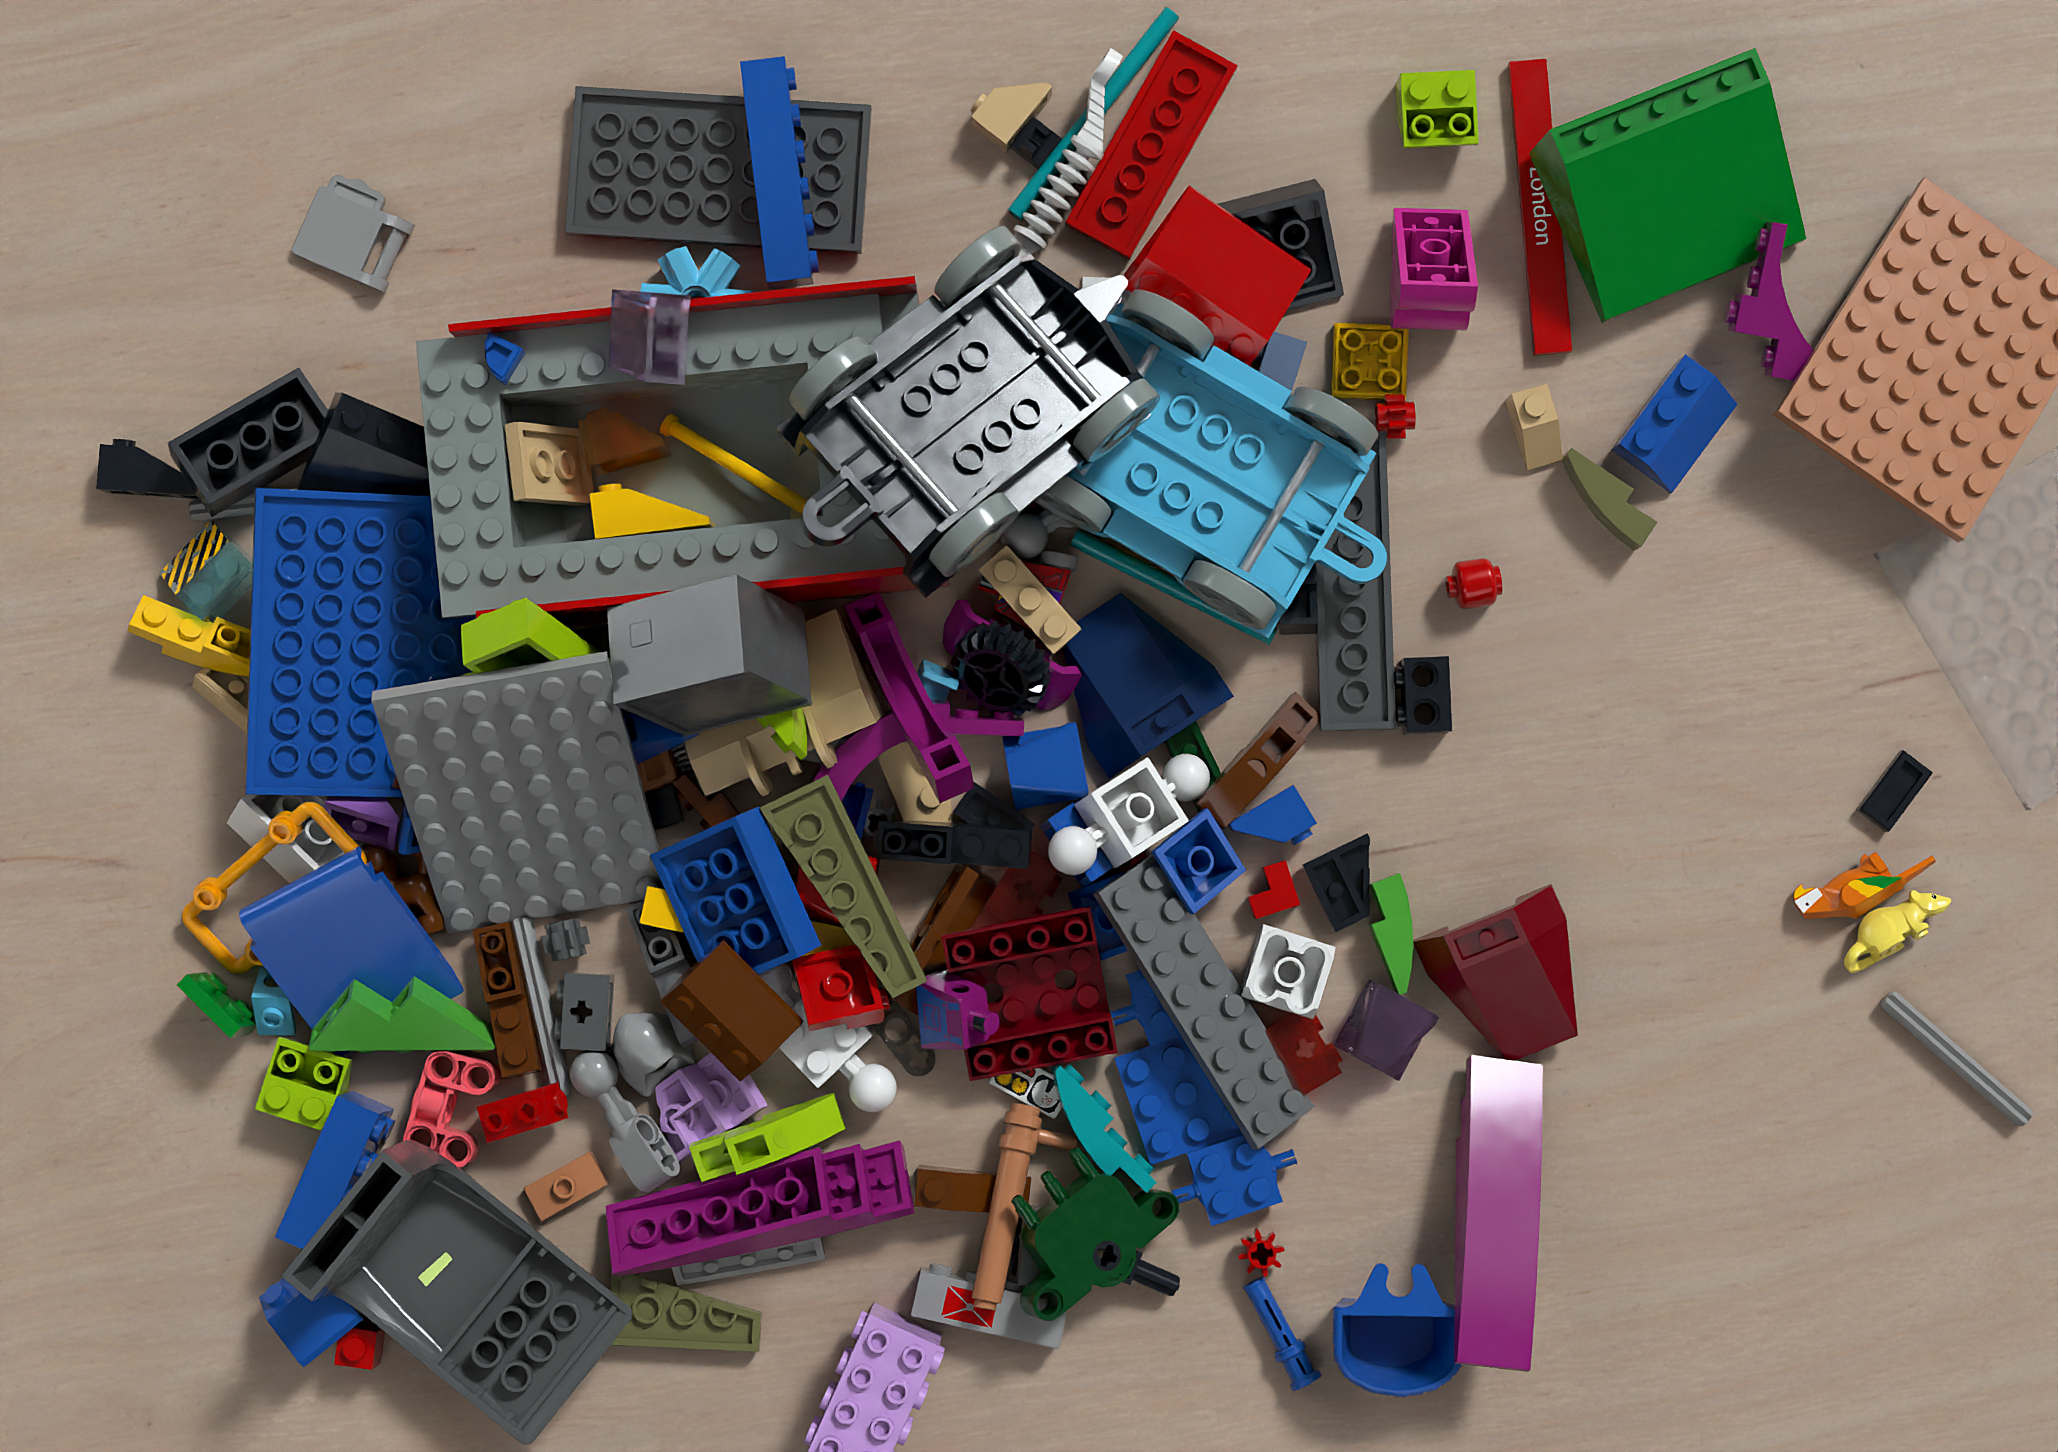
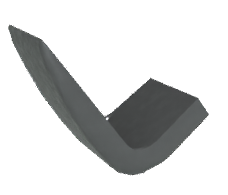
M412 1140L402 1141L380 1152L281 1275L282 1278L310 1301L332 1295L352 1305L524 1445L531 1444L632 1318V1310L626 1303L470 1175L438 1152ZM447 1252L452 1260L425 1286L418 1276Z

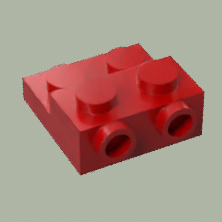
M856 944L793 959V967L809 1032L846 1024V1028L849 1030L884 1022V1011L890 1010L885 987L878 988L877 975Z

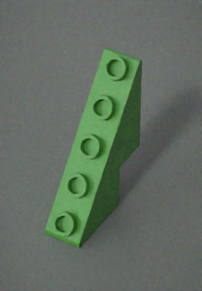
M415 976L393 1002H390L354 979L312 1028L309 1049L328 1053L335 1051L371 1053L379 1050H395L399 1053H408L413 1050H433L435 1052L440 1050H472L481 1053L495 1048V1038L491 1024Z

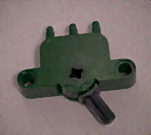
M1076 1147L1069 1152V1155L1081 1176L1063 1188L1050 1171L1044 1172L1040 1179L1045 1184L1044 1187L1052 1199L1035 1212L1022 1195L1018 1194L1012 1198L1011 1202L1016 1208L1015 1211L1024 1222L1022 1242L1042 1272L1023 1289L1020 1296V1305L1028 1315L1045 1321H1053L1092 1290V1285L1102 1288L1114 1287L1120 1283L1131 1285L1133 1280L1167 1296H1174L1176 1291L1179 1290L1180 1278L1178 1275L1142 1260L1143 1253L1136 1250V1248H1143L1178 1217L1180 1211L1179 1202L1172 1193L1151 1188L1147 1193L1143 1190L1132 1198L1124 1185L1116 1177L1098 1173L1087 1156ZM1157 1198H1160V1212L1154 1215L1152 1211L1153 1203ZM1098 1250L1104 1252L1102 1258L1097 1256ZM1046 1292L1048 1296L1047 1305L1039 1311L1037 1307L1038 1298Z

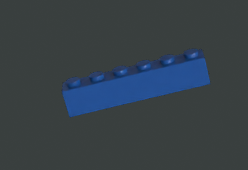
M785 56L741 61L740 67L766 283L769 290L813 285V273H819L817 251H810L808 237L815 236L813 216L812 214H805L804 200L810 199L808 177L801 178L799 166L800 163H806L803 140L796 141L795 127L802 125L799 104H792L790 90H797L794 67H787Z

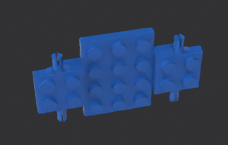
M1137 970L1126 974L1131 990V1005L1110 1011L1112 1018L1127 1014L1113 1020L1115 1027L1137 1019L1144 1029L1149 1045L1116 1056L1114 1059L1150 1165L1186 1153L1192 1169V1184L1171 1190L1172 1194L1175 1197L1182 1195L1177 1197L1179 1204L1198 1198L1206 1209L1211 1226L1283 1202L1277 1185V1170L1298 1164L1297 1159L1293 1157L1295 1156L1293 1149L1271 1156L1264 1146L1260 1149L1251 1148L1142 972Z

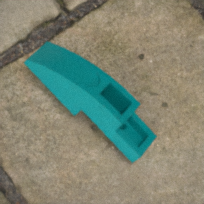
M1059 1064L1053 1065L1051 1068L1054 1084L1061 1107L1070 1127L1086 1152L1105 1174L1111 1176L1120 1167L1147 1193L1157 1183L1149 1175L1154 1168L1139 1153L1132 1158L1123 1149L1128 1142L1112 1127L1107 1132L1104 1130L1114 1119L1107 1112L1112 1105L1096 1090L1090 1095L1080 1085L1085 1079L1070 1064L1064 1069Z

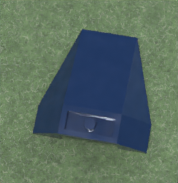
M1119 593L1078 620L1076 623L1082 630L1062 647L1067 667L1076 666L1082 674L1074 689L1075 698L1089 749L1109 779L1234 697L1214 665L1122 593Z

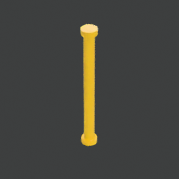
M672 413L664 419L660 427L661 434L666 437L672 435L802 514L804 506L808 501L807 499L679 423V418Z

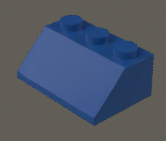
M1685 354L1676 361L1611 450L1671 494L1738 404L1715 375Z

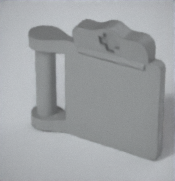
M335 175L331 178L328 187L321 186L318 188L294 242L292 252L299 257L385 293L389 285L386 279L406 234L411 235L415 225L402 218L383 212L382 209L386 202L384 196L380 192L369 188L363 180L347 179L343 176ZM385 224L392 227L391 233L373 273H366L364 268Z

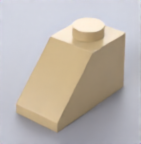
M1044 82L994 88L988 96L983 93L970 110L973 113L971 116L972 126L1007 153L1010 149V144L1033 116L1036 117L1052 97V86Z
M1548 383L1512 393L1505 400L1526 471L1562 461L1559 421Z

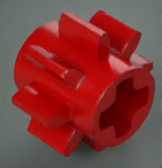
M1385 394V403H1376L1375 405L1376 430L1386 431V438L1406 439V430H1415L1416 413L1414 402H1405V395Z
M1255 1228V1237L1248 1240L1241 1237L1240 1240L1246 1248L1245 1252L1238 1253L1237 1257L1241 1260L1249 1259L1250 1262L1246 1267V1271L1249 1274L1256 1267L1261 1269L1264 1277H1267V1268L1272 1264L1275 1267H1281V1264L1276 1259V1253H1281L1285 1249L1281 1245H1272L1276 1236L1273 1231L1265 1238ZM1260 1243L1266 1249H1270V1252L1265 1254L1264 1261H1259L1254 1255L1251 1256L1252 1252L1257 1251V1244Z

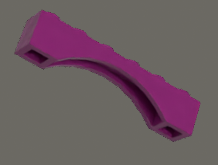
M879 591L845 605L849 630L939 803L974 789L971 765L955 735L944 723L929 698Z

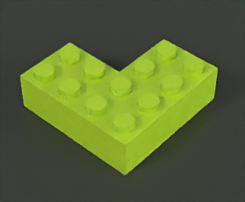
M526 597L515 600L509 605L490 613L482 614L476 619L461 625L463 665L473 671L462 676L600 653L599 650Z

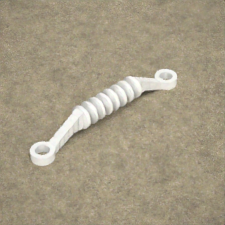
M1112 48L1107 51L1090 79L1086 121L1077 136L1073 135L1070 139L1077 148L1076 152L1067 149L1062 151V154L1069 163L1055 162L1054 166L1061 175L1060 177L1047 175L1046 179L1053 186L1052 190L1040 187L1038 191L1045 198V201L1031 200L1030 204L1037 211L1036 215L1026 212L1022 215L1029 224L1028 228L1016 225L1013 229L1015 231L1014 236L1021 243V250L1018 256L1031 254L1046 248L1047 244L1041 238V233L1052 236L1055 234V231L1048 222L1051 220L1062 223L1063 218L1056 210L1057 208L1070 210L1071 206L1064 199L1065 195L1077 198L1079 193L1072 184L1086 185L1087 181L1081 175V170L1092 173L1095 170L1088 161L1089 157L1101 160L1104 156L1102 153L1104 86L1123 55Z

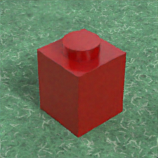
M358 1323L338 1339L334 1365L374 1369L382 1360L385 1332L376 1324Z

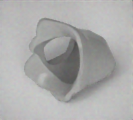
M639 1012L627 1013L619 1018L614 1030L610 1053L617 1063L618 1072L642 1096L651 1095L655 1091V1087L663 1079H667L680 1068L694 1064L695 1057L691 1045L683 1048L679 1044L668 1014ZM670 1060L665 1068L658 1071H654L658 1069L660 1066H662L666 1061Z

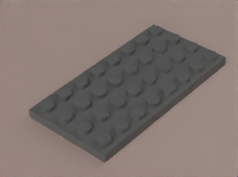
M576 86L565 225L566 235L762 248L744 97ZM792 100V104H799L802 125L795 127L796 141L803 140L806 163L799 164L801 178L808 177L810 199L804 200L805 214H812L815 236L808 237L810 251L816 250L819 252L862 254L872 107L868 104Z

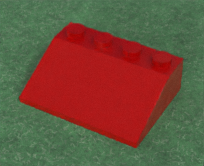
M1189 185L1124 273V277L1128 281L1126 289L1131 293L1135 290L1155 293L1193 314L1212 332L1214 342L1211 347L1216 346L1250 366L1269 341L1311 272V269Z

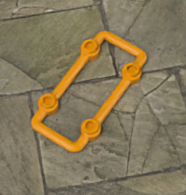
M305 802L292 812L282 811L278 813L269 823V832L217 878L208 877L202 880L193 891V899L184 907L181 917L186 928L230 973L243 974L254 965H263L250 949L253 939L251 938L246 944L245 954L240 959H236L197 917L200 912L218 908L227 898V889L278 844H290L298 838L303 830L302 823L309 817L325 831L344 853L359 847L318 803ZM362 850L361 858L364 864H367L366 855Z

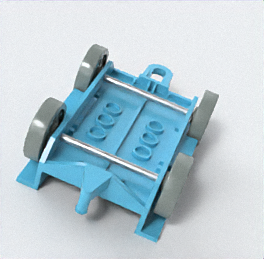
M1135 290L1125 305L1120 302L1112 315L1109 314L1106 320L1136 369L1144 377L1143 379H1146L1158 392L1160 400L1150 413V418L1136 428L1115 448L1083 470L1071 471L1036 499L1035 502L1063 520L1095 535L1105 538L1110 537L1173 574L1183 587L1203 602L1267 639L1280 617L1288 609L1314 563H1319L1344 579L1356 584L1368 583L1377 578L1384 570L1387 562V553L1383 543L1377 537L1344 517L1347 506L1369 471V465L1376 455L1374 451L1370 450L1378 437V432L1374 425L1349 405L1322 391L1310 387H1298L1291 396V390L1218 347L1213 346L1210 348L1214 342V336L1210 329L1193 314L1160 295L1145 290ZM1336 530L1368 549L1372 555L1371 565L1367 568H1358L1324 548L1333 531Z

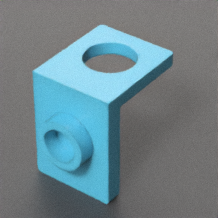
M922 659L917 674L931 700H946L951 688L957 690L959 685L958 679L951 676L953 671Z
M265 967L259 968L251 996L258 1035H295L296 1023L291 1001L280 987H268L265 985V982L272 978V976Z

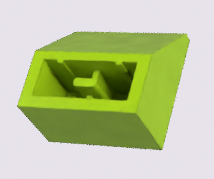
M1475 70L1400 73L1395 87L1397 122L1403 149L1479 144Z
M278 1037L255 1110L322 1131L337 1096L349 1091L352 1059L333 1053L312 1051L308 1045Z

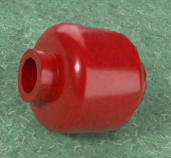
M1486 558L1456 562L1452 569V576H1446L1445 578L1448 598H1455L1456 603L1462 609L1491 606L1495 603L1497 595H1502L1503 586L1500 569L1498 566H1493L1491 561Z

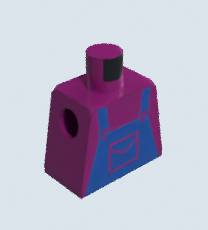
M943 969L927 975L928 981L916 987L921 1048L965 1050L988 1040L989 1036L998 1030L999 1016L994 1012L988 1011L987 994L983 987L951 972L948 973V971Z

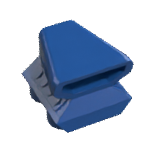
M1075 722L1066 723L1059 727L1025 732L1024 736L1002 737L1015 810L1088 796V784L1078 728Z

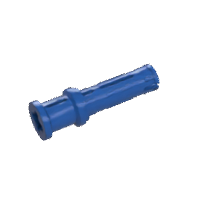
M1264 1276L1243 1286L1277 1349L1274 1352L1276 1361L1282 1362L1292 1381L1290 1384L1292 1391L1299 1390L1322 1376L1321 1372L1315 1370L1305 1352L1307 1346L1304 1341L1295 1338L1282 1310L1265 1282Z

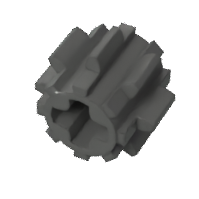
M579 918L545 925L547 935L541 936L544 952L545 954L551 953L552 961H560L587 954L585 945L590 944L587 927L580 926Z

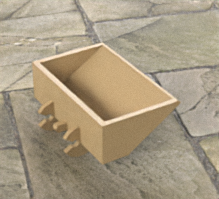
M837 609L805 622L812 699L811 706L802 708L807 732V752L816 749L827 769L837 763L832 741L872 725L884 715ZM757 719L699 732L700 735L684 742L689 761L705 796L751 777L753 784L763 797L773 790L767 769L783 762H787L793 776L802 773L803 769L797 755L792 750L785 754L771 738L776 732L773 727L769 725L764 728Z

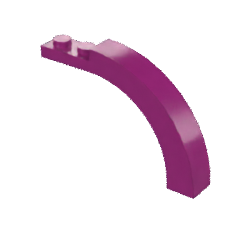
M931 700L940 717L953 734L1024 736V720L1021 717H1015L1012 712L1002 714L997 710L993 712V716H978V710L956 709V715H950V703L948 700ZM891 709L883 712L884 715L876 723L843 737L833 747L837 763L827 769L823 762H821L808 784L829 775L842 801L857 775L871 761L888 749L907 741Z

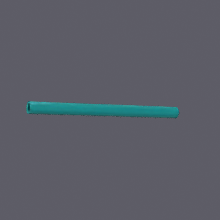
M1165 7L1105 84L1104 115L1179 20L1178 15L1171 9ZM1087 108L1007 209L1019 221L1023 220V213H1028L1033 207L1030 204L1031 200L1038 201L1041 197L1038 189L1040 187L1048 188L1050 182L1046 179L1047 175L1057 176L1059 174V171L1054 166L1055 162L1064 164L1068 162L1062 151L1067 149L1076 152L1077 148L1070 139L1073 135L1077 136L1085 123Z

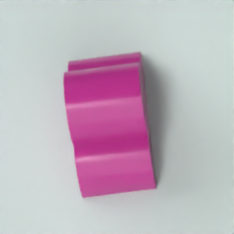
M1394 208L1390 284L1391 329L1467 331L1470 313L1475 309L1478 292L1468 210Z

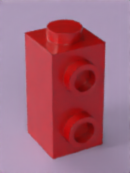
M559 1082L477 1106L487 1143L569 1118L567 1113L568 1101L565 1093L560 1089Z

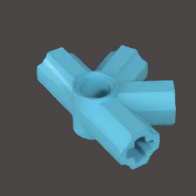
M684 246L666 253L657 260L669 285L641 283L639 304L685 300L697 295L705 298L753 293L754 291L727 289L741 269V265L724 252L714 248L698 271L687 247Z

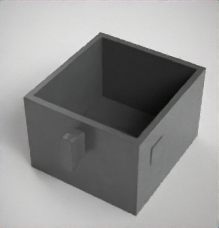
M737 574L607 608L610 663L613 681L612 693L613 705L687 736L812 705L804 610Z

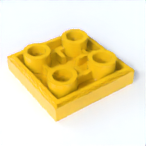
M1334 323L1331 396L1338 399L1385 400V394H1403L1406 400L1409 329H1391L1390 325Z

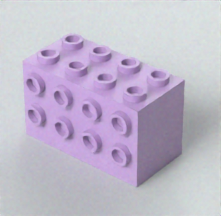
M873 1303L869 1313L861 1312L851 1335L852 1338L857 1340L854 1348L846 1346L835 1371V1373L841 1375L838 1383L830 1381L819 1408L825 1410L823 1417L820 1418L815 1415L803 1442L810 1446L808 1452H895L893 1450L896 1443L903 1446L911 1430L914 1419L909 1416L911 1409L919 1410L927 1394L929 1383L924 1381L927 1373L935 1375L941 1363L945 1350L944 1347L940 1346L942 1333Z

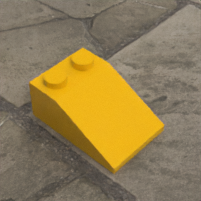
M621 484L602 485L598 487L599 492L589 493L595 539L716 527L709 516L628 488L622 489Z

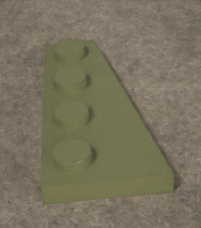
M611 1272V1292L632 1310L631 1320L611 1345L760 1351L761 1311L638 1274L615 1277Z

